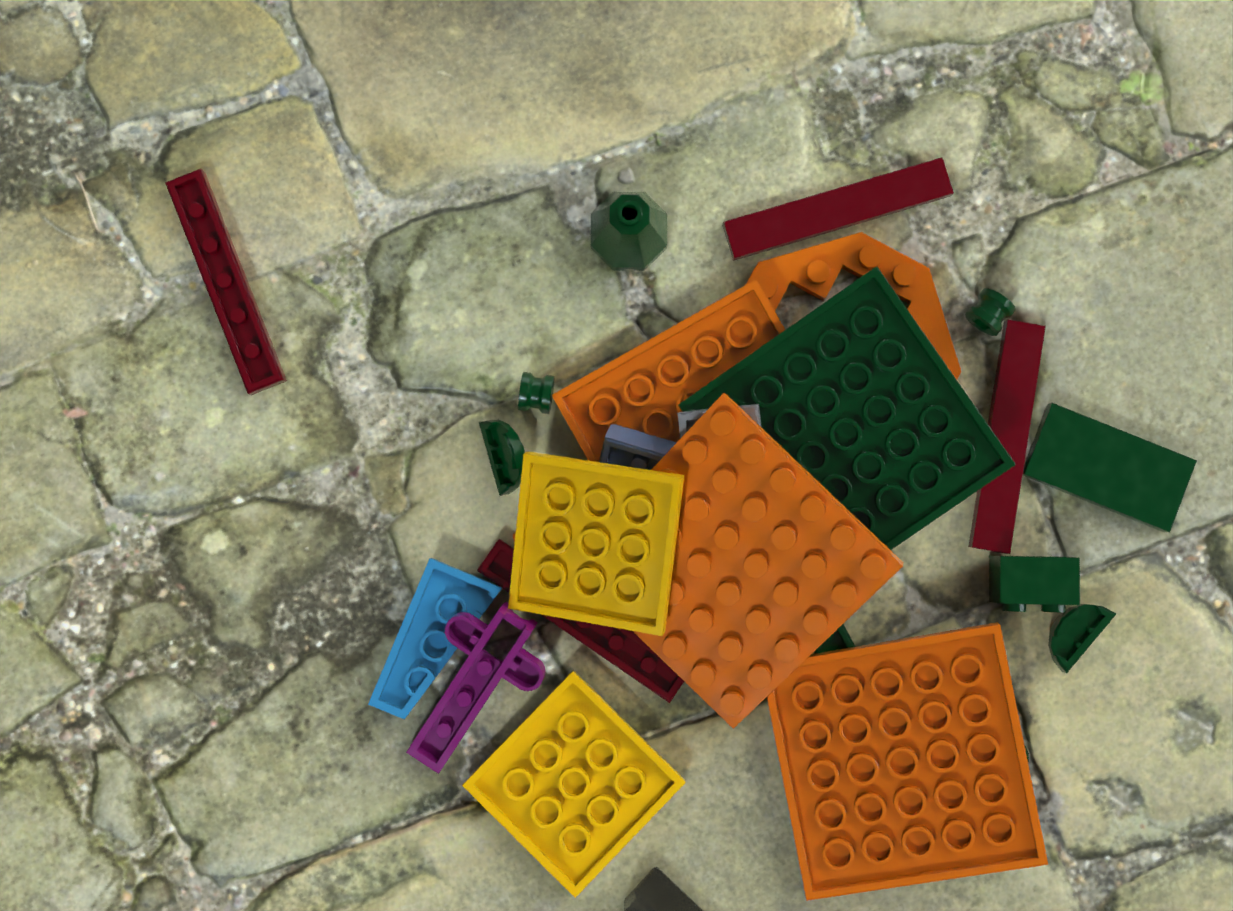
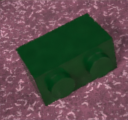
M989 555V602L1002 604V611L1026 612V604L1041 605V612H1066V605H1080V558Z

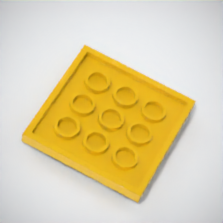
M529 451L524 453L508 609L663 636L666 630L684 475Z
M572 670L474 771L462 786L576 898L686 781L592 687Z

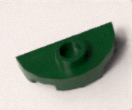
M499 419L479 422L499 495L510 494L521 483L524 447L518 434L509 424Z
M1080 604L1066 609V612L1061 613L1056 618L1050 629L1048 646L1052 660L1061 672L1066 674L1115 617L1116 613L1104 606Z

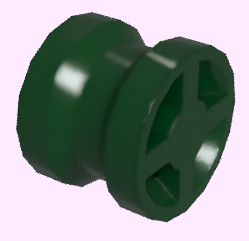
M984 288L978 295L979 302L976 306H972L967 310L965 317L980 331L991 336H997L1002 330V321L1005 318H1010L1016 309L1013 303L1001 293Z
M523 372L519 390L518 410L527 411L530 408L539 409L541 413L550 414L555 377L546 375L543 378H536L532 373Z

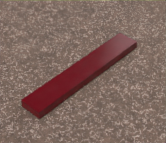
M943 157L724 221L722 226L733 261L951 197L954 192Z
M198 169L165 182L247 393L254 395L286 382L283 369L205 172L202 169Z
M1009 319L1004 321L988 425L1016 465L977 491L968 545L970 548L1004 554L1011 553L1046 326Z
M498 539L477 571L510 593L514 548L503 540ZM542 615L668 703L672 701L684 683L633 631Z

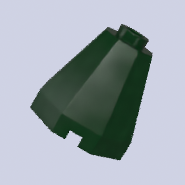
M612 192L591 213V249L613 271H624V269L644 271L667 249V213L646 192Z

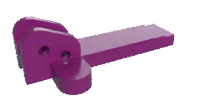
M506 601L497 611L489 625L467 612L455 614L445 626V635L452 645L469 656L406 753L439 774L501 678H504L523 691L537 689L545 677V666L540 659L522 647L538 622L534 619L526 620L519 617L512 609H508V602ZM503 619H505L523 632L502 662L485 651L484 648Z

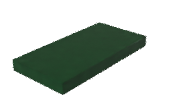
M1049 403L1026 459L1023 476L1159 531L1170 532L1197 460L1060 405Z

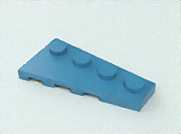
M429 558L368 705L405 719L458 649L446 638L445 626L447 622L460 612L470 613L480 619L502 590V587L436 559Z

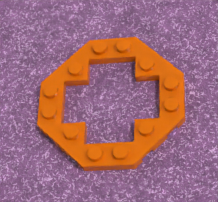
M863 232L760 261L746 283L748 284L757 279L772 307L776 310L790 283L824 301L841 269L860 278L877 266L900 300L908 304L907 310L956 380L962 372L930 269Z

